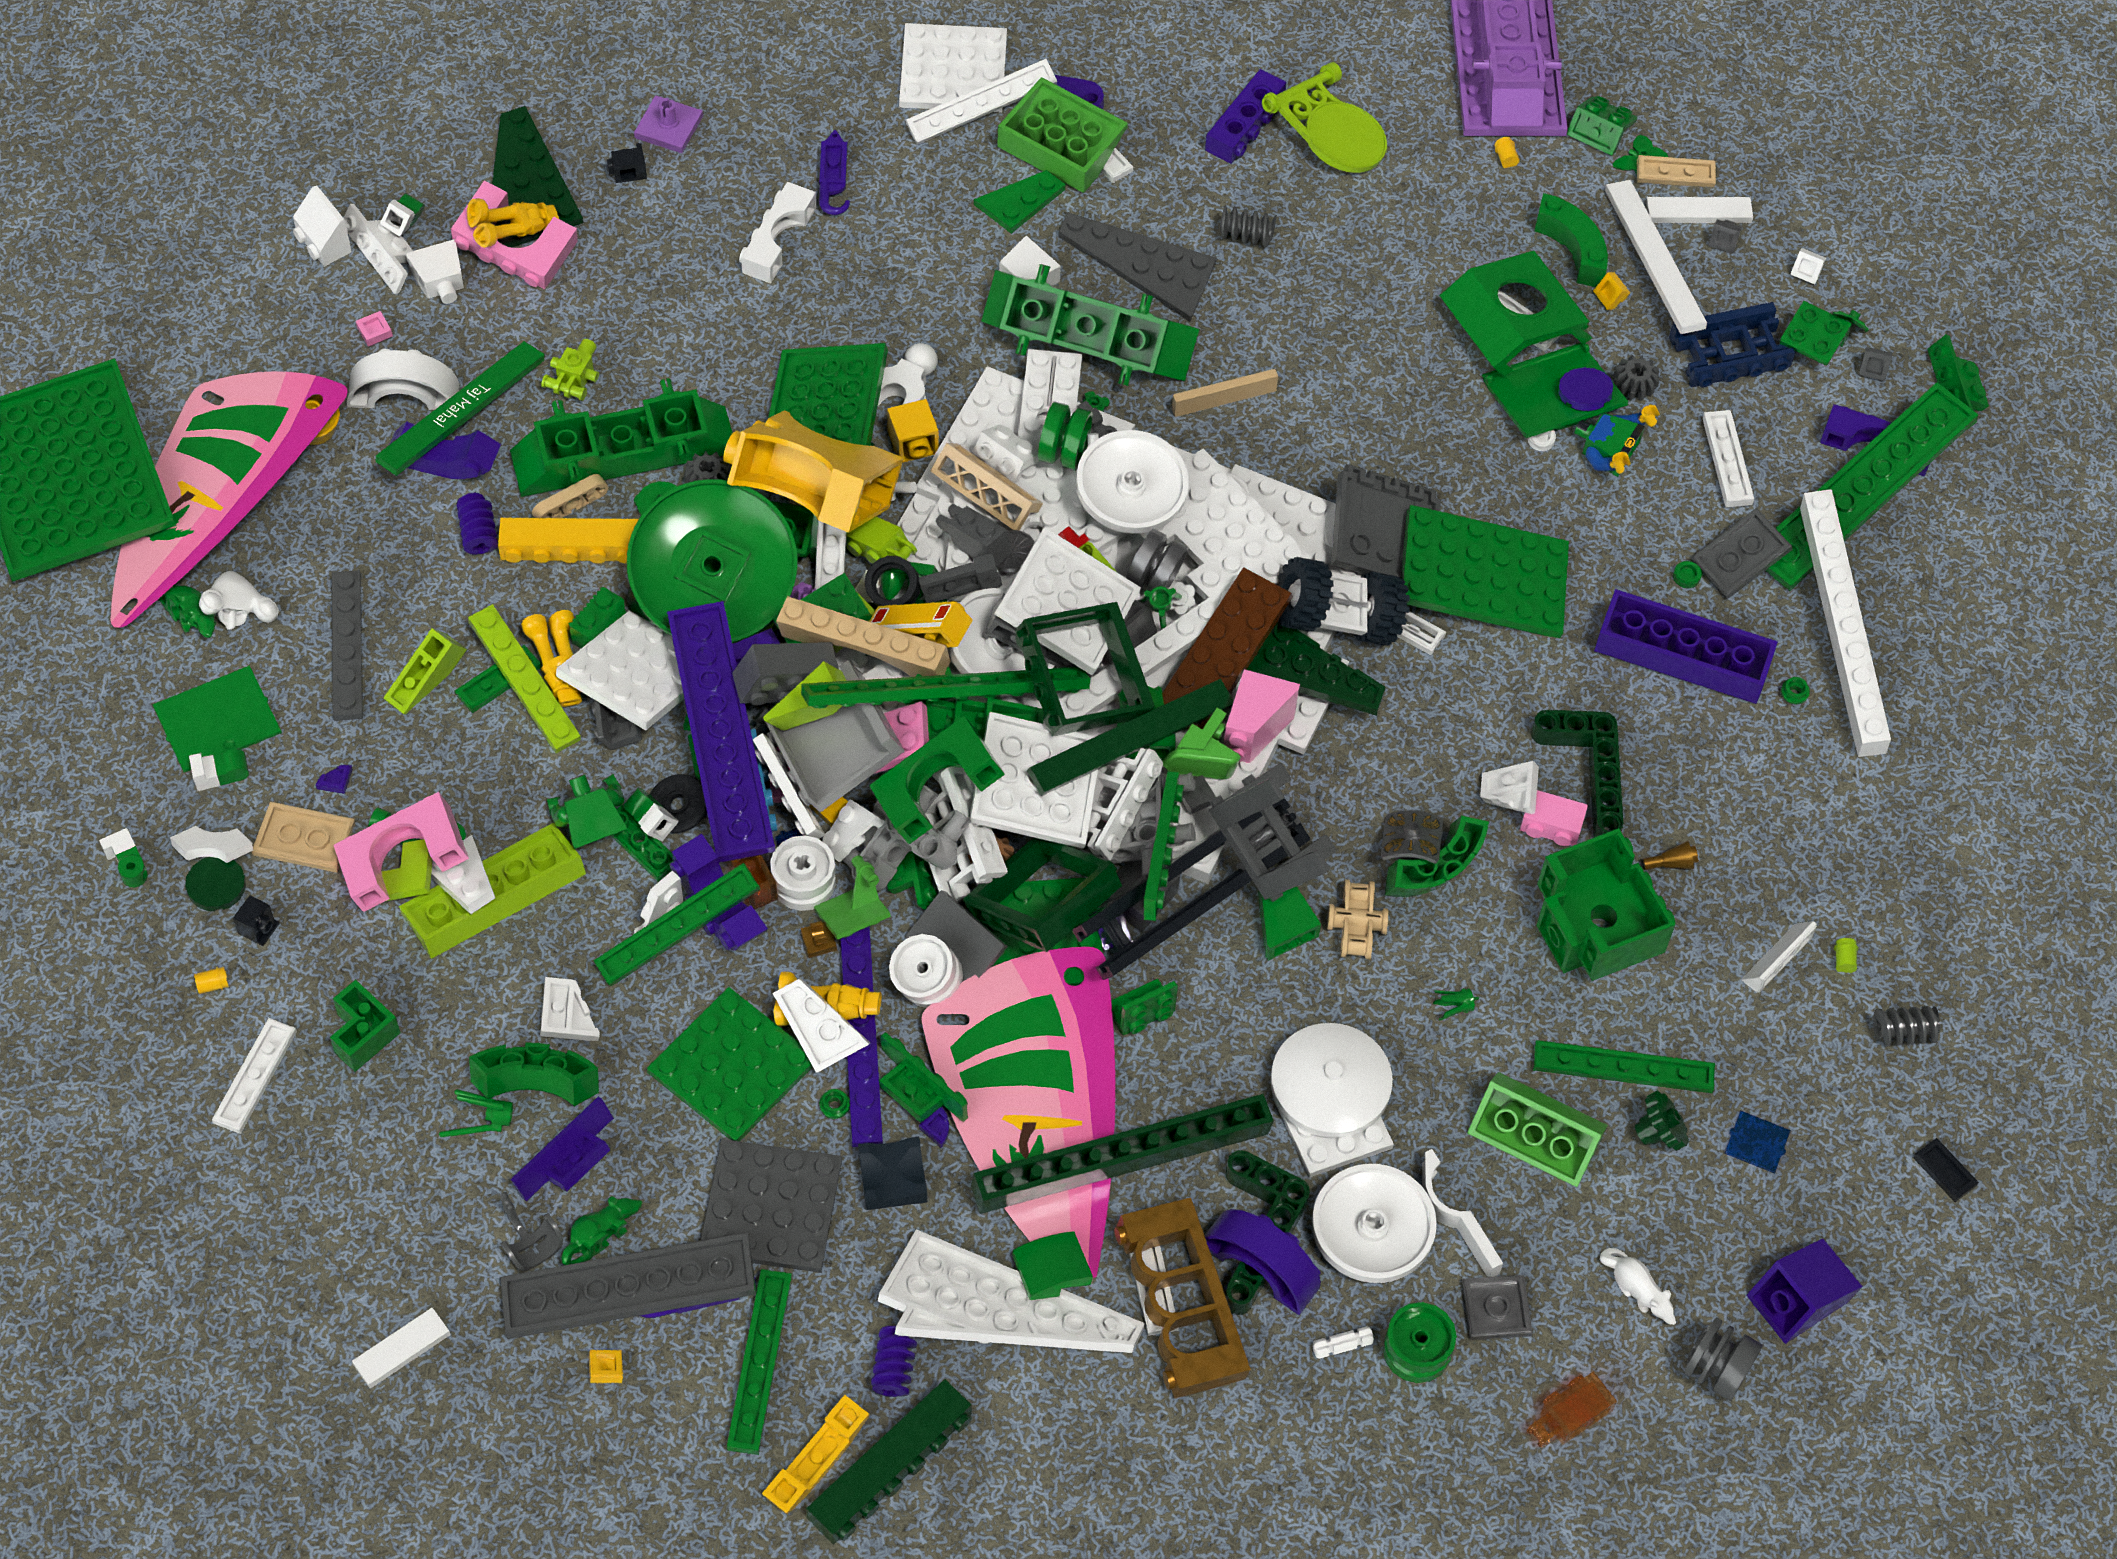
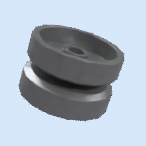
M1153 528L1137 550L1126 578L1139 587H1143L1151 576L1146 589L1148 591H1152V589L1159 586L1169 588L1185 560L1189 547L1175 540L1169 544L1163 553L1167 543V535Z

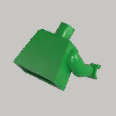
M585 774L570 779L569 783L574 796L565 799L564 806H560L558 803L560 797L547 799L550 816L552 815L556 826H569L574 849L627 829L615 806L623 804L624 795L614 774L602 780V782H606L608 785L606 790L603 786L591 789Z

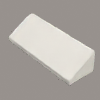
M1814 921L1794 924L1741 980L1755 992L1760 993L1812 939L1817 924Z

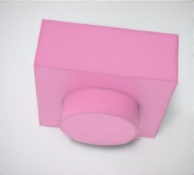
M381 311L356 321L357 329L368 347L393 337L392 330Z

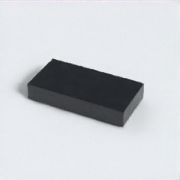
M1938 1138L1918 1151L1913 1157L1954 1202L1965 1196L1979 1183Z

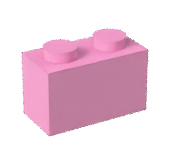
M1537 790L1535 813L1524 814L1520 831L1526 832L1527 835L1533 838L1544 837L1554 840L1556 844L1561 846H1574L1577 844L1588 805Z

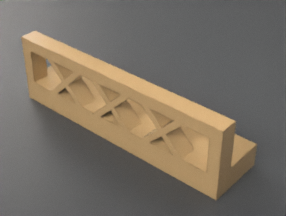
M946 443L930 472L1013 530L1020 531L1030 513H1038L1043 505L1037 498L957 443ZM947 458L954 461L955 474L947 475L941 470ZM973 474L976 477L978 488L973 490L967 489L963 476ZM994 489L997 491L999 503L994 505L987 503L985 490ZM1015 504L1022 509L1015 522L1008 518L1007 505Z

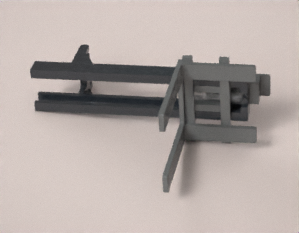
M1282 763L1275 765L1256 779L1253 774L1242 780L1244 787L1225 800L1220 795L1210 801L1212 808L1209 809V812L1220 829L1174 859L1171 866L1166 865L1165 869H1169V882L1223 845L1226 849L1232 847L1240 861L1236 864L1237 871L1133 941L1129 940L1116 917L1144 899L1148 878L1119 897L1094 910L1089 915V918L1072 930L1078 941L1081 942L1100 928H1103L1104 931L1100 935L1102 938L1106 937L1104 942L1106 945L1113 944L1114 947L1110 951L1114 955L1096 967L1103 980L1116 975L1252 880L1265 900L1270 898L1274 902L1283 896L1282 892L1323 875L1330 870L1325 859L1334 854L1336 848L1327 835L1321 836L1303 850L1299 849V847L1311 839L1292 806L1280 790L1281 786L1291 780L1289 773ZM1286 856L1290 857V859L1282 863L1277 868L1268 871L1269 868H1271L1273 865L1284 859Z

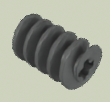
M1225 205L1220 223L1221 237L1226 239L1228 234L1231 233L1232 241H1236L1239 235H1241L1242 242L1247 243L1251 236L1253 245H1257L1259 240L1262 239L1263 247H1267L1273 238L1277 215L1270 222L1268 213H1265L1260 220L1257 211H1254L1250 218L1248 217L1247 209H1244L1242 214L1238 215L1237 207H1234L1231 213H1228L1227 205Z
M1922 1006L1921 1009L1910 1007L1909 1010L1902 1007L1897 1011L1894 1008H1889L1886 1011L1877 1009L1873 1016L1875 1038L1877 1041L1883 1038L1884 1044L1890 1046L1892 1037L1895 1038L1897 1045H1902L1903 1037L1906 1036L1909 1045L1914 1044L1915 1036H1918L1920 1043L1924 1044L1926 1043L1927 1035H1929L1932 1043H1937L1940 1032L1938 1010L1935 1006L1932 1009L1929 1006Z

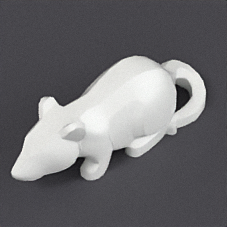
M1608 1248L1602 1251L1600 1261L1605 1266L1615 1269V1280L1621 1291L1627 1297L1633 1296L1636 1298L1638 1307L1642 1312L1646 1313L1650 1308L1655 1316L1663 1319L1668 1324L1675 1325L1673 1305L1670 1302L1671 1293L1669 1290L1662 1292L1660 1287L1655 1284L1649 1269L1640 1260L1628 1257L1619 1249Z

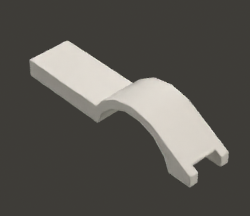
M1432 1149L1426 1151L1425 1160L1422 1163V1187L1432 1201L1436 1213V1221L1448 1227L1458 1229L1487 1277L1499 1275L1503 1262L1472 1212H1460L1448 1208L1438 1200L1433 1192L1432 1179L1438 1173L1436 1169L1440 1165V1161Z

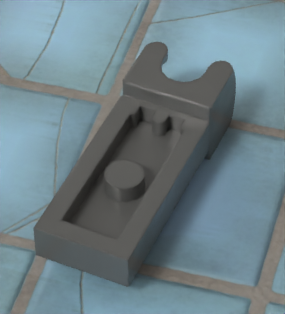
M989 553L973 558L974 562L919 577L920 587L926 602H937L979 589L1001 587L1002 580L999 568L995 564L994 555Z

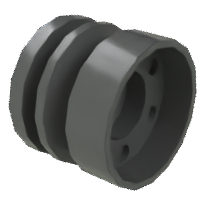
M1716 1317L1708 1327L1703 1329L1688 1355L1684 1374L1691 1378L1698 1366L1704 1370L1697 1382L1703 1384L1711 1374L1716 1376L1713 1391L1731 1402L1760 1353L1763 1344L1746 1334L1736 1345L1733 1344L1730 1340L1734 1327L1729 1326L1723 1337L1718 1335L1717 1332L1723 1321Z

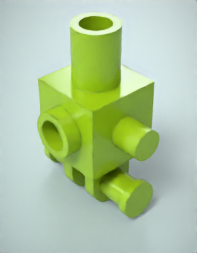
M583 339L577 350L567 347L561 358L553 357L550 366L556 368L557 379L545 374L541 387L553 389V393L558 395L564 392V397L571 398L573 396L583 401L587 395L585 385L588 380L597 382L599 378V372L594 370L592 355L597 348L596 344L589 339Z

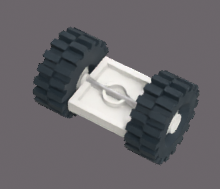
M1301 557L1291 558L1288 560V564L1283 566V573H1279L1278 576L1279 584L1276 585L1291 592L1293 598L1278 620L1281 626L1308 632L1315 631L1316 628H1325L1352 633L1359 641L1383 646L1392 645V642H1396L1398 639L1397 634H1402V625H1406L1407 622L1405 615L1409 613L1410 608L1407 607L1410 595H1406L1409 589L1407 585H1404V579L1378 572L1367 573L1364 575V578L1335 573L1328 570L1329 566L1324 564L1325 562Z

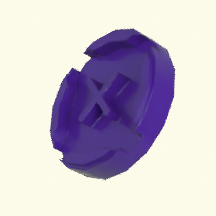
M1583 367L1573 369L1565 373L1560 379L1559 396L1561 401L1565 404L1566 402L1571 404V408L1576 410H1598L1604 407V403L1610 402L1612 399L1613 383L1611 378L1595 368Z

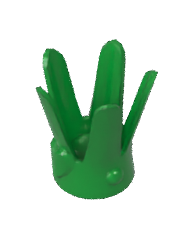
M1463 988L1461 991L1434 990L1435 993L1449 995L1441 996V999L1433 1001V1004L1457 1006L1445 1012L1439 1018V1020H1443L1460 1012L1468 1013L1469 1011H1474V1000H1478L1479 997H1473L1472 991L1469 988Z

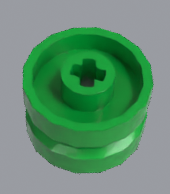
M1055 401L1048 411L1042 429L1038 448V460L1053 464L1060 456V461L1064 468L1076 471L1079 461L1088 446L1087 434L1091 433L1093 412L1078 408L1070 418L1069 406Z
M1418 1302L1410 1303L1400 1308L1391 1318L1383 1345L1385 1362L1391 1371L1403 1380L1423 1383L1436 1379L1449 1366L1455 1348L1457 1335L1454 1323L1448 1314L1436 1305Z

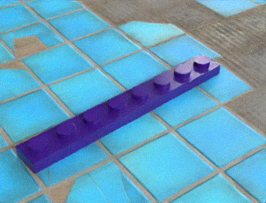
M870 926L848 937L841 938L843 985L849 984L861 989L868 988L869 992H874ZM859 1015V1018L847 1021L870 1044L847 1056L852 1147H858V1144L864 1143L883 1144L875 1015H867L866 1019H861Z

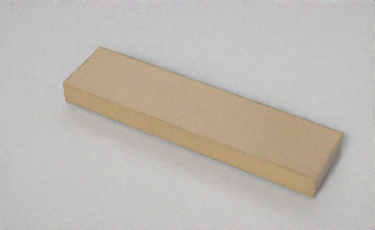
M1275 369L1176 393L1173 395L1172 412L1174 417L1275 392L1277 390L1278 374Z

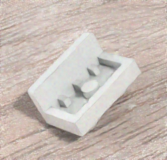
M1000 424L982 431L973 451L975 456L1014 483L1018 482L1023 469L1039 462L1038 451L1034 449L1031 443L1020 439L1012 433L1010 428Z

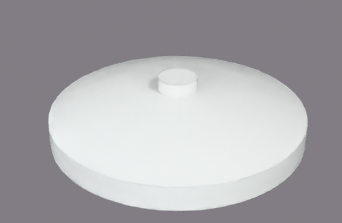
M1121 430L1098 438L1083 453L1076 474L1077 494L1085 510L1102 525L1124 533L1150 532L1153 528L1159 529L1167 525L1178 515L1184 506L1189 488L1188 471L1176 449L1162 438L1138 430Z
M998 588L982 589L968 595L959 603L973 619L958 647L947 648L954 665L961 674L1026 670L1025 658L1021 650L984 634L995 604L1007 590ZM1046 662L1048 669L1054 668V665ZM1001 694L1000 696H1012V695H1009V694Z
M1321 1023L1295 1032L1281 1045L1273 1061L1271 1089L1277 1106L1283 1115L1295 1126L1317 1136L1330 1138L1346 1137L1369 1128L1385 1111L1392 1090V1071L1384 1051L1367 1034L1343 1024Z
M1361 1164L1337 1173L1321 1189L1312 1215L1314 1239L1324 1258L1344 1275L1369 1283L1391 1282L1412 1273L1428 1256L1436 1234V1213L1432 1201L1424 1188L1405 1172L1382 1164Z

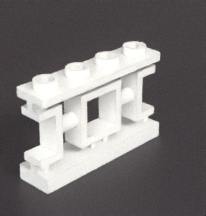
M1141 748L1135 760L1124 757L1109 764L1115 767L1112 775L1104 774L1108 765L1098 769L1087 838L1090 839L1087 846L1094 855L1101 854L1104 859L1109 861L1112 859L1114 853L1120 848L1121 841L1128 828L1133 824L1140 806L1147 799L1148 792L1155 779L1160 775L1163 767L1162 760L1152 749L1146 750ZM1127 771L1134 772L1130 782L1123 779ZM1104 786L1117 790L1108 808L1094 805ZM1100 819L1107 821L1103 830L1096 828Z
M947 767L938 778L943 792L936 797L925 813L933 828L937 831H941L955 813V810L968 818L970 817L975 784L962 767ZM950 802L952 803L954 809L953 811H951V808L949 806ZM938 811H939V813H940V815H941V818H942L941 820H939V817H938V815H937V812H938ZM969 823L959 837L962 844L957 847L955 863L950 868L943 870L929 863L939 892L941 890L946 891L959 904H965L963 898L970 893L967 885L970 880L974 878L976 884L990 883L993 881L992 878H1001L1008 873L992 827ZM969 854L971 855L973 861L972 864L970 863V860L968 858ZM957 863H958V865H959V867H960V870H961L960 873L958 872L957 867H956V864H957Z

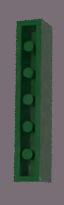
M944 1379L806 1508L807 1519L833 1545L839 1539L842 1541L848 1539L856 1530L855 1524L863 1517L866 1519L870 1518L880 1506L878 1503L886 1495L892 1497L899 1491L903 1485L901 1481L909 1473L915 1475L924 1467L926 1463L924 1459L932 1452L935 1454L939 1453L947 1445L948 1437L955 1430L961 1432L968 1426L972 1419L970 1417L972 1415V1404Z

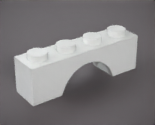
M787 182L783 190L777 192L772 208L766 210L761 226L753 231L750 244L741 251L739 261L742 263V273L772 283L783 265L782 249L774 242V239L787 228L807 225L817 208L815 191Z

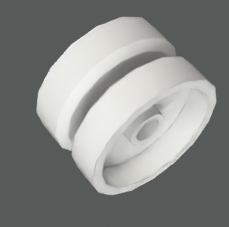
M804 835L791 837L783 841L775 849L776 852H773L770 860L773 892L778 901L788 908L799 911L813 910L814 906L829 900L833 895L836 886L834 854L828 845L818 838Z
M926 934L911 936L900 943L891 956L889 970L892 982L909 1001L919 1007L927 1008L933 1003H940L951 997L962 982L963 971L960 961L945 942L935 936Z

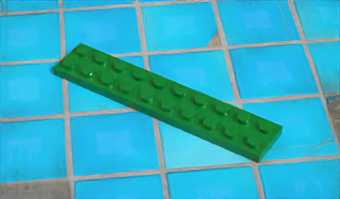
M1938 382L1817 490L1832 489L1844 541L1977 421L1978 414ZM1801 506L1776 527L1777 531L1792 546V551L1765 570L1789 591L1814 570L1800 511Z

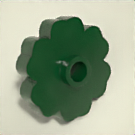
M1658 1090L1649 1094L1645 1098V1103L1648 1107L1646 1109L1647 1114L1640 1117L1639 1122L1635 1124V1130L1640 1140L1645 1145L1650 1143L1655 1145L1663 1141L1669 1148L1673 1147L1675 1151L1687 1146L1689 1143L1686 1134L1687 1128L1674 1103L1665 1093L1661 1094Z

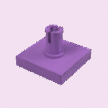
M655 95L634 131V137L683 153L703 118V110Z

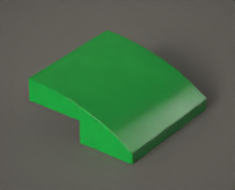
M1074 1231L1043 1237L1026 1243L1012 1251L1014 1262L1029 1300L1059 1297L1061 1288L1091 1285L1093 1275Z

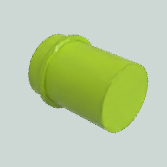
M1852 938L1838 939L1834 946L1836 951V970L1838 972L1853 973L1857 970V942Z

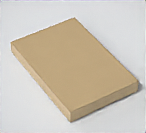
M270 802L254 843L252 854L254 856L338 873L340 863L334 844L351 836L355 826V819Z

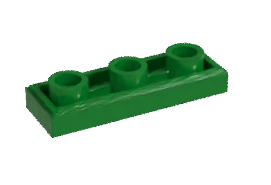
M623 805L619 806L617 811L627 829L610 836L659 882L672 871L669 865L673 862L672 852L658 839L647 835L640 828L641 825L625 810Z

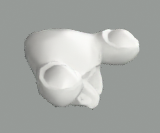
M233 571L221 574L215 580L212 587L201 594L199 607L204 614L217 613L218 620L226 626L227 630H232L235 626L242 625L246 621L249 612L254 613L258 619L266 623L275 621L279 612L275 602L268 597L262 596L248 580Z

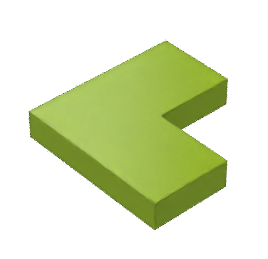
M424 839L403 843L401 867L381 871L390 898L387 901L430 893L433 859L430 857Z

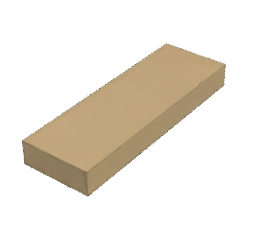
M1638 155L1637 183L1714 187L1716 184V163L1714 160Z

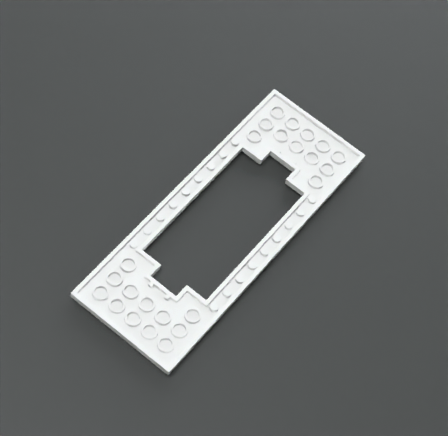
M1201 449L1184 461L1189 476V488L1184 506L1171 522L1156 529L1167 535L1166 545L1173 540H1177L1189 547L1188 554L1199 567L1187 574L1186 581L1195 588V591L1204 601L1134 648L1145 678L1194 645L1243 567L1274 584H1279V573H1283L1282 568L1285 564H1288L1289 559H1294V557L1313 559L1204 449ZM1096 520L1077 532L1079 537L1085 533L1090 539L1089 542L1100 553L1129 534L1110 529ZM1149 532L1139 534L1145 539ZM1017 573L1003 581L1002 586L998 589L1008 590ZM950 657L951 662L948 667H950L952 675L961 674ZM885 661L863 675L866 680L912 677ZM1114 663L1090 679V689L1068 693L1059 700L1066 719L1096 713L1119 697L1118 694L1122 689V685ZM969 696L968 698L969 700L983 703L987 701L982 696ZM1008 696L1003 700L1018 703L1013 696ZM950 698L943 701L955 703L957 699ZM888 701L880 705L884 713L908 706L897 701ZM946 768L941 769L932 775L938 781V783V778L941 776V772L944 771Z

